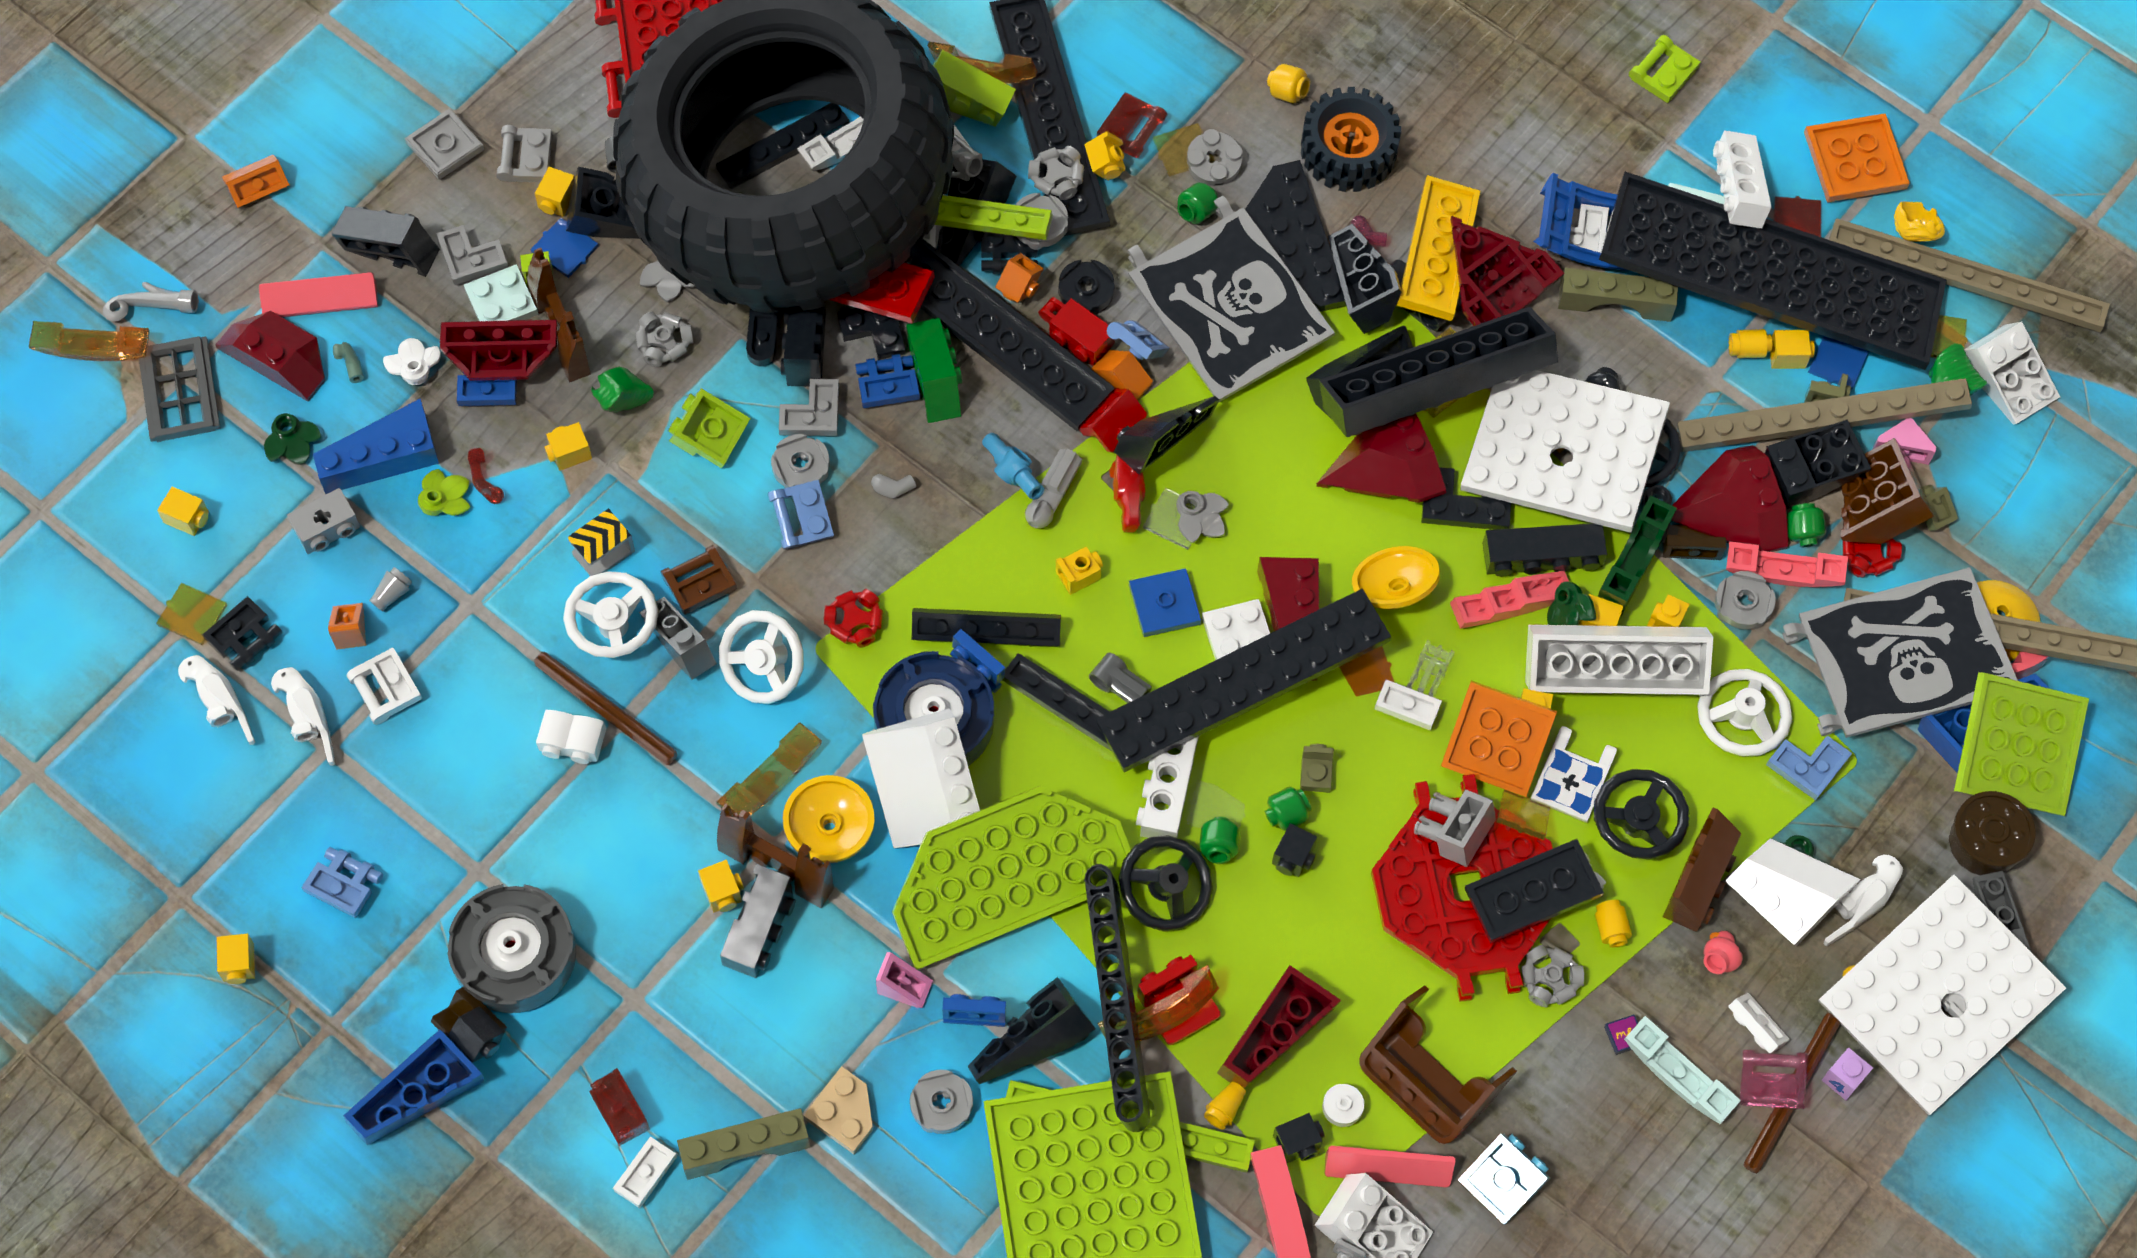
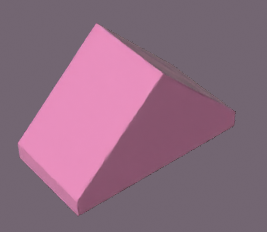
M1912 418L1905 419L1878 436L1872 448L1874 449L1895 438L1910 462L1929 465L1936 452V446Z
M887 952L876 978L877 994L916 1008H923L933 980L893 953Z

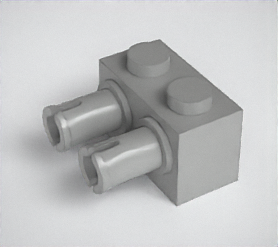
M1466 789L1459 801L1435 792L1433 796L1436 799L1431 798L1429 810L1447 816L1448 819L1442 825L1425 816H1420L1419 821L1415 824L1414 833L1437 842L1440 856L1467 867L1496 820L1493 800Z

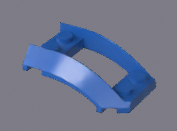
M1552 173L1540 194L1545 196L1539 237L1533 242L1542 248L1580 263L1602 268L1627 270L1599 260L1600 252L1569 243L1573 209L1580 210L1581 204L1609 208L1608 216H1611L1617 194L1592 189L1574 181L1568 183L1559 179L1558 174Z

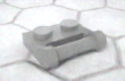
M504 125L501 129V137L503 138L501 165L497 168L496 177L501 181L541 182L550 166L552 130L517 128L513 125ZM514 141H522L519 169L512 168Z

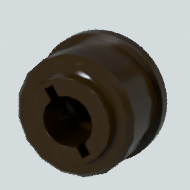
M1997 791L1980 792L1969 797L1956 813L1949 835L1951 852L1957 862L1971 873L1980 876L1999 871L2005 873L2021 862L2031 851L2036 836L2035 824L2028 809L2016 798Z

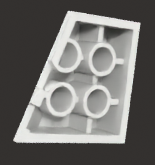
M1770 838L1750 855L1726 882L1791 943L1798 946L1861 879Z

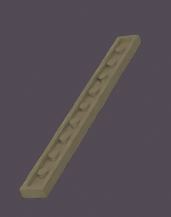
M1836 218L1829 237L1831 241L1947 279V285L2097 332H2101L2104 327L2109 303Z
M1965 378L1679 421L1677 429L1680 434L1682 452L1801 435L1844 420H1848L1850 426L1854 427L1971 409L1972 401Z
M1846 588L1844 601L1873 594L1874 592ZM1990 613L2005 649L2137 672L2136 639Z

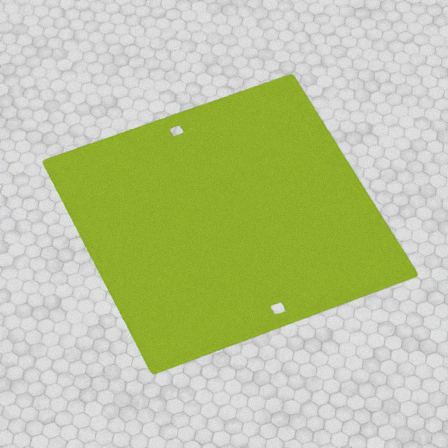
M1397 305L1389 322L1365 334L1350 317L1347 306L1320 312L1335 332V336L1219 402L1210 418L1143 471L1146 492L1144 501L1141 502L1140 506L1141 524L1136 532H1123L1121 522L1122 510L1114 500L1113 490L1101 478L1109 471L1113 461L1116 460L1117 454L1107 452L1095 436H1090L1072 450L1082 458V464L1054 512L1052 522L1047 527L1038 529L1028 524L1025 518V510L1033 499H1030L1020 489L878 596L880 600L879 607L883 610L882 627L880 630H877L873 643L860 648L857 644L851 642L845 644L829 633L818 641L815 648L819 658L874 718L873 702L879 688V682L885 673L897 662L908 656L929 651H939V655L952 657L950 653L954 648H952V642L911 640L913 608L1061 615L1060 647L993 643L978 644L998 660L1005 669L1018 653L1111 712L1127 704V702L1111 691L1104 692L1100 690L1089 679V674L1107 653H1113L1126 664L1130 672L1152 686V692L1215 661L1202 620V613L1259 599L1270 633L1274 632L1268 605H1266L1263 595V587L1257 573L1259 557L1319 558V609L1354 593L1352 576L1355 569L1364 559L1378 551L1398 546H1411L1426 550L1436 558L1440 568V579L1437 586L1427 597L1405 608L1390 610L1375 608L1391 635V642L1318 677L1317 681H1309L1198 737L1177 838L1187 841L1200 852L1201 827L1205 822L1215 817L1228 818L1238 826L1240 831L1239 852L1229 862L1216 864L1204 857L1211 871L1213 890L1209 906L1199 920L1182 930L1163 932L1147 927L1130 914L1121 898L1120 892L1136 1014L1212 1099L1230 1084L1229 1081L1217 1074L1218 1070L1289 965L1341 1000L1331 1013L1245 1088L1246 1094L1233 1120V1123L1248 1139L1255 1140L1254 1146L1258 1151L1277 1146L1273 1133L1275 1127L1307 1113H1310L1313 1121H1319L1325 1137L1322 1138L1323 1142L1321 1149L1318 1150V1155L1306 1161H1301L1299 1158L1287 1163L1294 1191L1313 1213L1319 1217L1344 1180V1178L1327 1177L1324 1174L1325 1154L1330 1146L1405 1152L1427 1133L1365 1075L1359 1064L1361 1053L1404 999L1424 985L1429 988V991L1414 1008V1011L1422 1018L1426 1026V1033L1419 1042V1045L1463 1086L1473 1077L1479 1076L1489 1080L1673 923V921L1664 918L1663 914L1693 845L1713 807L1718 809L1741 832V836L1732 854L1737 856L1730 871L1732 873L1770 838H1773L1815 802L1813 798L1766 765L1780 745L1763 755L1739 756L1726 752L1713 743L1699 722L1697 705L1700 695L1544 692L1553 694L1551 709L1557 711L1527 797L1477 779L1476 784L1479 795L1493 800V805L1502 813L1505 811L1525 824V828L1538 836L1542 835L1550 840L1552 848L1578 839L1583 851L1590 859L1589 863L1592 865L1593 871L1606 881L1603 885L1604 888L1602 890L1604 894L1602 897L1552 917L1529 950L1530 952L1535 947L1542 945L1539 940L1557 924H1562L1580 944L1570 954L1573 955L1572 959L1584 968V985L1576 990V996L1560 1005L1553 1003L1548 1004L1547 1007H1541L1529 999L1530 994L1527 987H1520V993L1508 994L1505 984V972L1503 971L1471 976L1475 992L1472 995V1000L1459 1002L1456 978L1383 931L1371 871L1416 809L1417 804L1413 795L1415 783L1427 781L1430 799H1436L1433 796L1435 792L1449 798L1462 796L1460 782H1463L1462 776L1464 774L1441 766L1470 682L1472 680L1520 698L1523 689H1528L1525 683L1528 625H1548L1547 613L1549 609L1547 607L1513 618L1460 629L1450 605L1454 597L1480 594L1486 587L1510 584L1514 578L1532 576L1524 572L1512 573L1503 577L1496 576L1495 574L1487 575L1482 542L1486 530L1490 529L1421 523L1423 502H1411L1406 497L1391 495V498L1348 492L1343 487L1330 485L1328 488L1317 487L1316 483L1356 435L1346 437L1334 421L1315 404L1306 378L1329 362L1400 326H1406L1413 347L1437 339L1421 322ZM1189 362L1138 400V402L1147 412V416L1144 418L1146 419L1213 397V395ZM1487 388L1468 394L1466 397L1445 402L1438 407H1431L1416 413L1434 449L1439 467L1455 469L1453 495L1481 497L1478 494L1462 491L1461 482L1491 393ZM1551 453L1550 457L1552 459V462L1557 466H1564V464L1553 453ZM1049 468L1036 477L1040 484L1046 476ZM1187 491H1195L1200 495L1215 493L1228 502V506L1223 512L1219 513L1224 523V535L1211 538L1200 534L1194 543L1188 541L1178 527L1181 515L1177 511L1176 503L1179 496ZM1511 503L1509 529L1592 524ZM1186 504V507L1188 509H1195V506L1193 504ZM1603 526L1607 557L1603 567L1592 571H1585L1582 568L1570 569L1565 572L1569 582H1573L1580 587L1583 594L1588 596L1591 594L1598 597L1606 577L1618 560L1631 535L1630 532ZM1087 546L1090 553L1096 551L1102 560L1101 579L1070 595L1056 573V559L1060 557L1063 559ZM1654 555L1623 615L1620 616L1617 626H1647L1657 602L1663 604L1668 594L1689 603L1690 605L1680 627H1707L1712 634L1713 650L1710 680L1728 670L1750 669L1766 674L1781 686L1790 701L1793 719L1788 736L1785 738L1787 741L1811 757L1825 737L1829 736L1852 753L1819 796L1821 797L1856 766L1857 758L1855 754L1834 733L1821 736L1817 726L1820 723L1818 717ZM1186 568L1201 618V624L1143 637L1129 588V581ZM1553 570L1541 571L1540 573L1533 574V575L1551 573V572H1554V571H1553ZM863 607V608L861 609V610H864V611H866V612L871 611V610H869V609H867V608H865V607ZM865 625V626H862V627L859 628V629L853 630V631H852V635H853L855 632H857L858 630H860V629H862V628H865V627H869V626ZM1001 680L1002 686L996 693L992 692L994 700V728L990 742L980 757L968 766L979 809L981 810L1035 787L1042 786L1120 820L1130 849L1147 839L1140 836L1141 826L1136 825L1139 807L1145 808L1147 798L1142 797L1145 779L1151 780L1153 771L1148 770L1149 761L1124 773L1112 751ZM1385 680L1442 700L1431 731L1375 710V705ZM1734 680L1722 685L1712 696L1709 710L1733 700L1740 690L1748 688L1750 681ZM1761 686L1760 692L1765 698L1763 710L1774 734L1781 718L1779 704L1773 694ZM1729 720L1713 722L1718 733L1731 742L1741 745H1757L1762 742L1753 729H1738ZM1564 726L1572 730L1565 750L1593 762L1599 763L1606 745L1617 749L1604 783L1615 774L1630 769L1652 770L1669 778L1683 792L1689 806V828L1682 843L1669 854L1654 859L1631 858L1614 850L1601 837L1594 821V807L1586 823L1530 800L1560 728ZM1323 744L1327 748L1334 749L1330 793L1303 791L1312 810L1308 812V820L1297 826L1317 836L1316 845L1313 850L1316 857L1309 871L1303 869L1300 877L1293 874L1288 876L1279 872L1276 866L1272 864L1274 852L1286 831L1280 829L1278 825L1272 827L1264 811L1269 809L1267 800L1271 795L1289 786L1296 790L1300 789L1301 759L1304 746ZM1173 748L1167 751V753L1171 755H1177L1181 753V751L1177 748ZM1163 775L1160 777V779L1166 783H1170L1175 780V778L1171 775ZM1633 780L1621 784L1611 793L1606 807L1624 808L1631 798L1645 796L1652 782ZM1662 789L1656 801L1660 809V819L1656 826L1668 839L1673 834L1677 825V808L1673 798ZM1158 802L1154 805L1158 810L1169 808L1164 802ZM1608 822L1611 831L1621 841L1634 847H1653L1644 839L1633 838L1626 834L1622 827ZM1169 847L1154 848L1143 854L1136 864L1138 869H1155L1161 865L1176 863L1183 852ZM1192 863L1187 871L1189 881L1187 887L1183 890L1184 914L1190 912L1196 904L1201 890L1200 875L1194 863ZM1478 871L1450 876L1455 899L1460 902L1470 900L1465 891V885L1480 879ZM1724 872L1721 880L1725 879L1730 873ZM1131 882L1132 894L1143 910L1154 917L1171 919L1167 902L1155 899L1149 892L1148 885ZM1087 900L1049 915L1096 968ZM1620 900L1621 906L1625 907L1632 932V937L1627 939V944L1612 948L1609 944L1602 943L1595 917L1597 912L1596 906L1601 902ZM1111 907L1104 908L1100 915L1108 913ZM1115 935L1108 936L1104 943L1111 942ZM1192 955L1198 964L1196 974L1220 1010V1017L1180 1042L1169 1045L1138 999V984L1148 973L1155 971L1158 974L1166 969V965L1171 960L1182 956L1184 959ZM1526 956L1518 966L1522 982V966L1526 965ZM1550 956L1534 967L1540 969L1550 964ZM1119 963L1112 964L1107 972L1117 969ZM1570 967L1563 969V979L1567 985H1570ZM1542 983L1535 985L1548 990L1553 995V990ZM1338 1084H1348L1355 1087L1364 1099V1109L1360 1119L1348 1127H1339L1330 1123L1322 1109L1325 1094L1331 1087Z

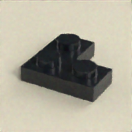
M859 308L837 312L844 342L872 336L878 360L891 358V355L906 354L898 319Z

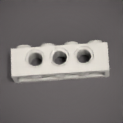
M1724 130L1720 141H1716L1714 145L1713 156L1717 159V175H1720V191L1724 194V210L1728 213L1729 223L1762 228L1770 212L1771 202L1757 138L1755 135Z
M1198 737L1175 747L1181 751L1177 755L1165 752L1149 760L1148 770H1152L1153 773L1151 780L1145 779L1142 797L1147 798L1145 808L1139 807L1136 825L1141 826V837L1149 838L1169 835L1177 838ZM1163 775H1171L1175 778V780L1173 782L1166 783L1163 782L1160 779V777ZM1158 802H1164L1169 808L1158 810L1154 805Z

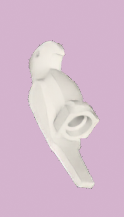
M199 655L183 660L178 669L179 676L184 683H187V680L196 681L199 697L208 709L206 719L210 725L219 728L232 722L234 716H237L249 744L254 745L255 740L248 720L229 680Z
M289 667L278 670L272 677L271 685L275 693H278L279 690L287 693V708L294 722L291 730L294 740L302 743L317 739L318 733L321 734L329 765H334L335 759L331 737L320 698L296 669Z
M1881 855L1875 858L1872 866H1876V874L1861 880L1835 906L1844 919H1850V921L1826 937L1824 940L1825 946L1850 933L1885 906L1903 872V867L1895 857Z

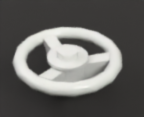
M607 571L592 575L575 587L566 601L563 620L567 635L579 649L596 657L616 658L634 652L648 641L656 628L659 610L653 592L642 580L628 573ZM609 582L622 583L632 588L622 599L607 597L600 600L596 605L581 600L583 595L593 587ZM643 598L647 611L645 624L636 637L623 644L622 637L626 634L629 627L628 619ZM576 612L596 624L601 634L605 638L610 639L611 647L598 646L588 641L578 630L575 619Z
M752 610L737 616L725 629L719 646V664L726 682L737 695L752 703L772 704L785 699L798 685L804 668V654L798 634L784 618L770 611ZM753 622L769 623L763 640L752 641L745 650L731 651L733 639L743 626ZM782 633L787 638L792 651V669L786 681L784 664L787 661L788 652L783 644ZM745 663L752 673L766 675L773 691L755 692L747 688L735 675L732 664Z
M1750 669L1728 670L1713 677L1710 680L1709 695H1700L1697 705L1699 722L1708 738L1722 750L1739 756H1759L1777 748L1788 736L1793 719L1790 701L1781 686L1766 674ZM1734 680L1750 681L1748 688L1740 690L1733 700L1709 710L1712 696L1722 685ZM1761 686L1770 691L1779 704L1781 718L1774 734L1763 710L1765 698L1760 692ZM1729 720L1738 729H1753L1762 742L1757 745H1741L1731 742L1718 733L1713 722Z

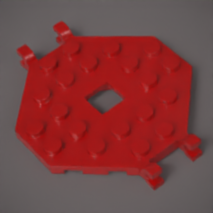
M1475 774L1463 775V782H1460L1462 794L1465 789L1478 794ZM1427 781L1415 783V789H1413L1414 799L1417 804L1416 809L1371 871L1383 931L1456 978L1459 1002L1472 1000V995L1475 992L1471 976L1505 972V984L1508 994L1520 993V987L1523 986L1518 966L1552 918L1490 943L1471 901L1460 902L1455 899L1450 876L1478 871L1480 879L1553 849L1551 841L1542 835H1536L1525 828V824L1505 811L1502 813L1494 807L1496 820L1469 865L1465 867L1440 856L1437 842L1414 833L1415 824L1419 821L1420 816H1425L1442 825L1448 819L1447 816L1429 810L1431 799ZM1461 797L1451 799L1459 801Z

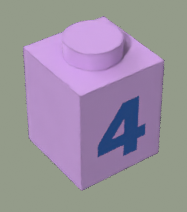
M1848 1047L1829 1069L1822 1081L1844 1100H1847L1871 1072L1873 1067Z

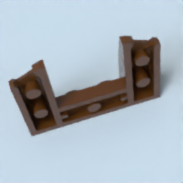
M542 248L534 250L528 268V290L538 313L545 312L548 320H557L559 360L570 383L591 375L583 339L576 330L572 312L565 311L557 294L550 263L547 258L545 259Z
M726 803L721 809L717 830L718 851L743 865L751 855V859L757 864L764 867L769 865L778 870L777 872L790 876L791 882L795 880V894L822 908L834 890L831 863L826 860L823 864L816 857L810 860L809 852L812 848L804 843L798 851L797 858L754 834L751 814L742 810L740 814L734 813L732 815L730 806Z

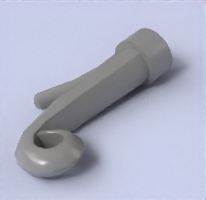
M143 282V288L149 292H136L115 296L105 303L103 308L104 317L109 321L117 322L125 318L128 313V306L180 310L181 313H196L199 299L196 290H181L177 292L158 288Z

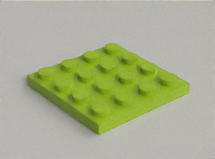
M1978 672L1954 791L1969 795L1985 791L2002 792L2016 798L2026 808L2065 816L2089 698Z

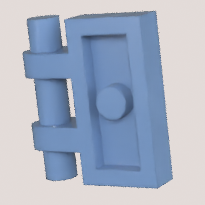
M329 847L324 855L325 858L332 861L329 867L317 862L301 888L305 893L356 918L372 894L371 889L364 886V883L370 880L379 884L383 878V873L375 870L374 865L366 861L361 863L353 859L351 854L343 849L338 851ZM346 868L354 872L355 875L350 879L341 874V870Z

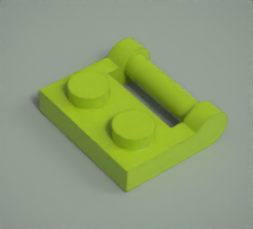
M1661 35L1655 42L1656 46L1638 66L1636 65L1631 69L1629 77L1664 102L1669 103L1696 72L1701 61L1674 45L1668 36ZM1663 53L1669 56L1653 77L1647 75L1648 70Z

